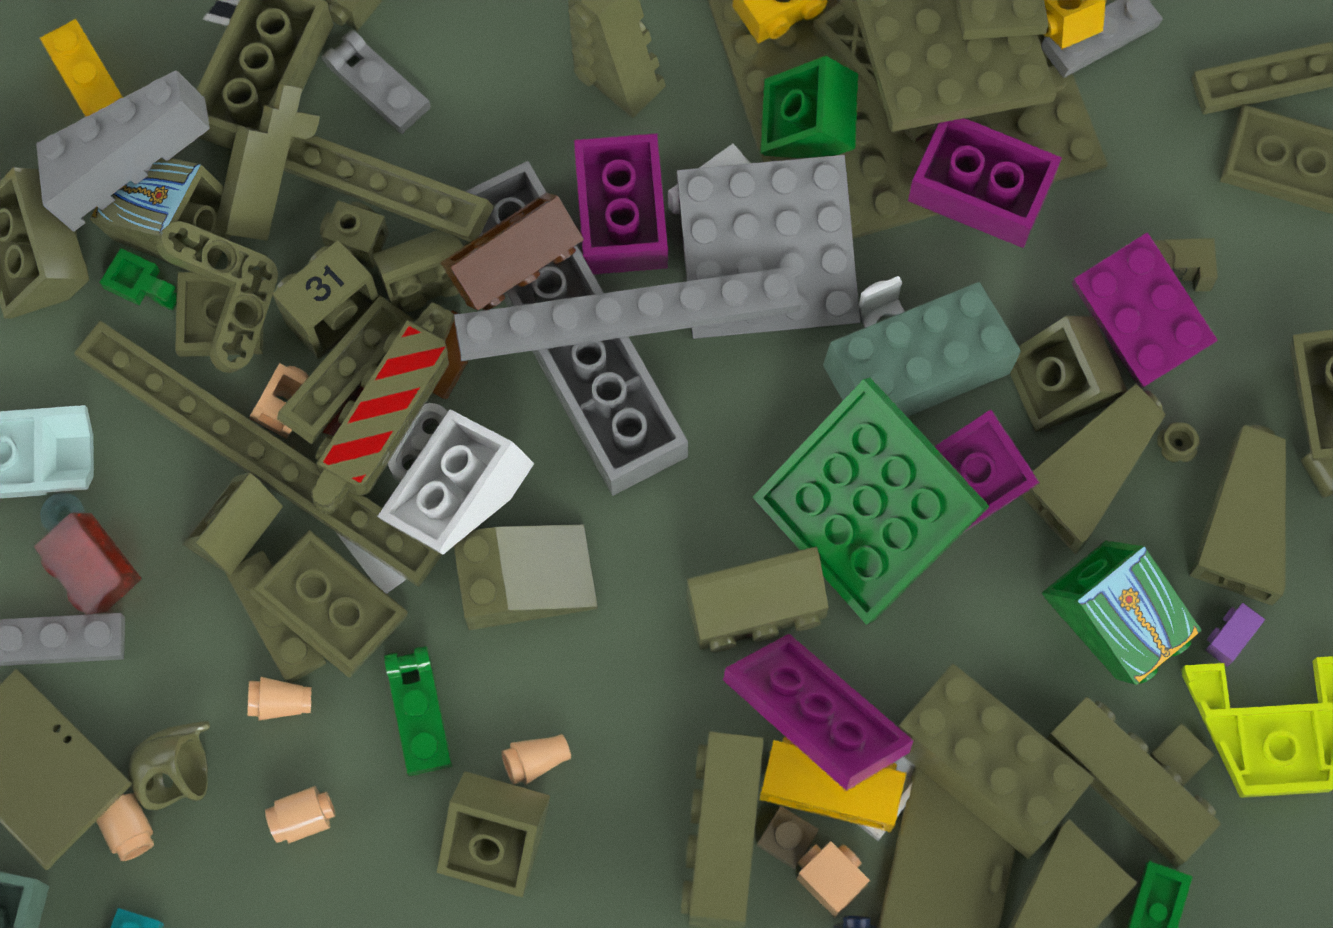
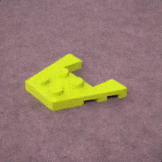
M1333 656L1316 657L1312 661L1318 703L1230 708L1224 663L1185 665L1181 669L1182 677L1240 798L1322 793L1333 790Z

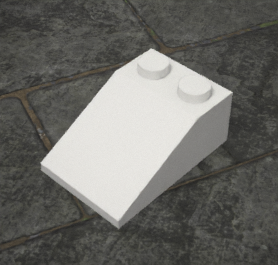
M450 409L377 517L443 555L511 500L534 463L511 440Z

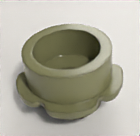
M1175 422L1169 424L1166 430L1160 431L1157 437V445L1162 448L1161 454L1166 460L1173 463L1178 462V460L1189 462L1197 455L1196 448L1200 444V439L1196 430L1191 425ZM1175 440H1180L1182 442V446H1176L1174 443Z

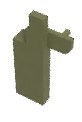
M279 83L274 107L264 105L259 130L241 125L237 126L215 224L216 230L226 235L268 241L291 136L302 139L311 138L317 131L320 119L318 115L297 111L302 88Z

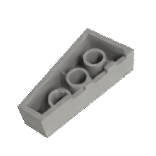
M175 70L36 143L43 206L73 232L86 223L83 216L96 206L101 210L105 209L115 201L112 194L129 181H132L135 185L148 176V171L154 162L160 158L168 161L210 129L205 98Z

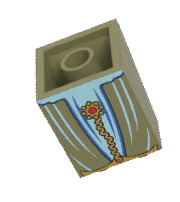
M162 158L158 159L153 163L146 178L136 185L129 181L112 194L115 198L114 202L103 210L96 206L90 217V220L114 241L167 263L169 262L163 259L157 251L156 240L160 231L172 222H186L227 240L231 237V235H226L215 229L224 187L201 164L170 158L168 161ZM179 233L172 238H168L174 242L173 249L177 252L183 247L191 248L181 242L182 235ZM202 242L191 248L196 250V253L192 256L194 260H196L199 249L203 246ZM217 248L209 249L207 252L208 262L213 268H215L223 252Z

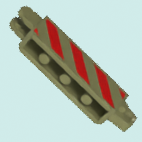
M432 302L414 323L407 320L401 331L395 329L388 337L383 349L386 355L379 366L373 364L368 369L361 383V387L364 388L356 402L350 400L345 405L338 420L341 423L338 431L333 438L327 436L316 453V459L319 460L317 466L320 477L316 481L313 491H311V497L314 500L316 510H319L320 514L331 515L332 512L335 513V510L339 509L338 505L343 503L349 492L360 496L370 493L449 366L445 341L454 322V314L449 310Z

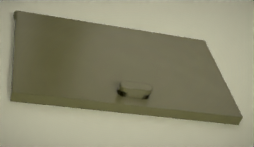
M15 669L0 684V823L45 870H48L133 783L20 671Z
M914 766L910 785L912 783L911 792L904 808L877 927L999 928L1015 848Z

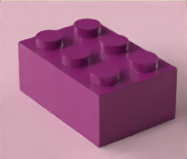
M966 118L941 122L938 124L912 180L908 201L1024 249L1055 179L1062 157Z
M657 133L574 140L581 235L584 239L582 241L583 258L593 275L668 269V246Z
M1148 232L1074 278L1071 283L1134 382L1140 388L1150 384L1218 341Z

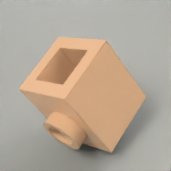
M830 841L823 849L816 844L798 862L803 869L799 872L797 880L834 917L870 881L858 869L862 864L859 858L844 844L837 848Z

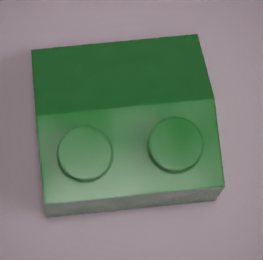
M823 56L765 78L760 154L769 157L815 158L836 156L854 150L856 143L859 74L828 56Z

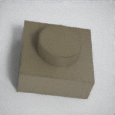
M780 806L757 843V847L795 870L819 829Z

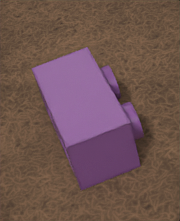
M1244 603L1237 609L1232 606L1222 619L1226 622L1220 630L1216 627L1206 639L1210 644L1205 651L1221 663H1224L1226 667L1235 660L1265 620Z

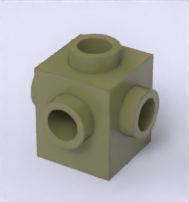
M338 200L333 212L326 213L320 227V236H322L325 246L330 247L339 240L362 265L373 269L375 262L372 254L382 250L389 234L385 217L375 213L372 208L360 202H352L350 205Z

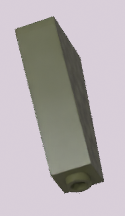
M1135 384L1033 470L1040 484L1021 495V497L1075 554L1082 550L1164 419L1166 414L1162 411V405L1158 398L1150 391H1143Z
M1243 425L1234 438L1189 576L1273 606L1283 596L1285 590L1286 439L1276 436L1273 430L1261 425Z
M1068 819L1054 833L1009 928H1097L1137 882Z

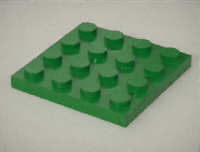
M871 377L863 379L753 495L754 500L800 551L817 546L823 577L866 625L874 622L990 507Z

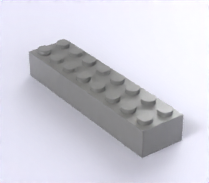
M529 161L465 191L487 199L494 206L480 236L547 193ZM575 245L576 251L569 258L556 264L551 261L539 269L541 275L536 280L523 287L515 285L503 294L505 295L504 301L507 307L603 294V291L577 245ZM629 337L532 351L612 496L688 457V440Z

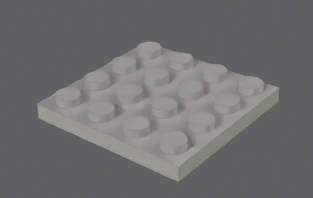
M845 155L677 170L687 281L792 266L801 304L799 312L691 327L692 339L860 323Z

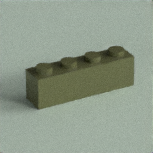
M1086 697L1047 737V740L1092 775L1095 779L1091 782L1090 786L1175 868L1179 867L1221 825L1214 817L1216 815L1215 809L1201 796L1195 795L1193 797L1180 785L1183 781L1174 769L1165 763L1159 765L1147 753L1149 748L1139 736L1133 732L1126 734L1114 722L1116 717L1105 704L1098 700L1093 702L1090 698Z

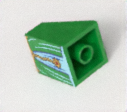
M1105 540L1042 592L1047 602L1114 678L1134 685L1142 684L1152 679L1158 673L1159 665L1169 657L1184 652L1191 645L1190 640L1201 631L1145 546Z

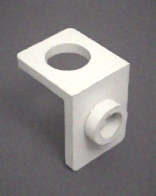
M899 276L888 281H878L861 293L859 313L865 328L876 324L883 316L893 317L905 312L898 300L902 280Z

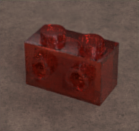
M70 513L34 546L42 557L41 564L51 576L60 580L68 591L67 598L70 603L85 614L107 612L142 580L141 576L92 513Z

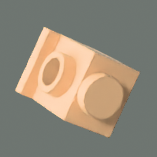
M279 363L249 419L287 438L292 430L277 420L278 412L286 402L277 397L282 396L289 400L307 380L308 374L297 367H286Z

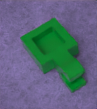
M120 248L99 282L103 289L138 306L145 295L172 311L177 304V293L174 292L175 286L157 278L160 273L157 265Z

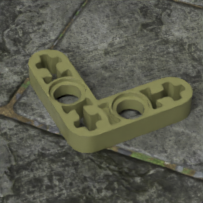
M182 221L170 223L157 236L156 247L160 256L169 263L230 287L210 346L209 355L211 362L220 371L227 373L236 372L246 366L253 356L277 283V267L269 257ZM179 233L182 235L181 242L184 245L194 248L199 242H202L203 246L199 249L196 260H194L192 256L196 253V250L183 247L177 252L173 249L174 242L168 238H172ZM217 248L226 254L228 264L225 269L218 270L209 264L207 259L209 249ZM258 266L261 268L260 275L265 280L256 284L253 294L246 293L245 291L251 288L253 282V275L248 271ZM236 303H246L253 309L254 320L251 324H242L235 318L234 307ZM235 333L247 334L248 337L243 335L238 338L235 345V352L240 354V357L235 358L231 362L227 360L228 353L222 350V347L232 343Z

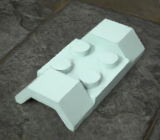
M86 405L0 411V498L47 495V492L87 490L94 477V438Z

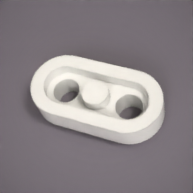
M426 403L388 462L391 474L398 482H401L408 470L403 468L404 464L408 460H416L433 435L425 433V427L431 423L439 426L448 413L442 406L434 403Z

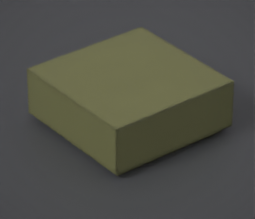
M1181 723L1150 756L1159 765L1165 763L1174 769L1181 777L1183 782L1180 785L1183 787L1214 754Z

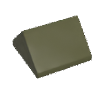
M251 473L235 476L183 545L231 575L283 506Z

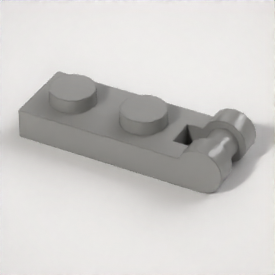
M350 30L342 37L343 43L335 50L330 48L321 56L323 62L335 75L401 134L431 108L429 100L373 51L354 30ZM355 55L360 61L351 68L346 61Z

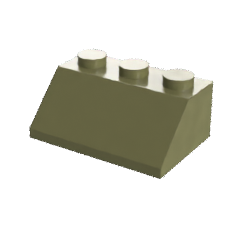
M13 167L0 180V306L4 318L10 319L67 301L90 280L87 264L83 259L77 239V231L73 232L43 206L39 169Z
M817 546L687 579V604L700 650L710 648L713 653L722 652L735 647L738 640L753 637L754 642H760L778 636V630L795 626L796 631H803L819 626L821 624L820 619L826 618L829 607Z

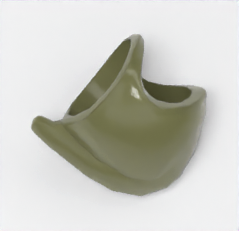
M209 721L168 727L150 735L135 747L128 764V778L133 783L131 788L135 798L144 808L160 810L185 797L192 801L204 798L208 788V765L199 735L210 728ZM163 773L170 776L173 780L171 788L164 786Z

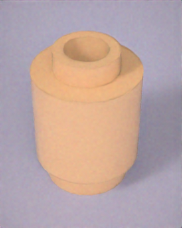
M316 786L276 800L273 807L265 809L267 823L276 843L287 840L290 844L329 829V819L336 816L328 792L319 793Z
M123 793L96 820L111 852L118 854L121 861L138 857L154 845L151 838L153 830L138 800L132 793L125 795Z

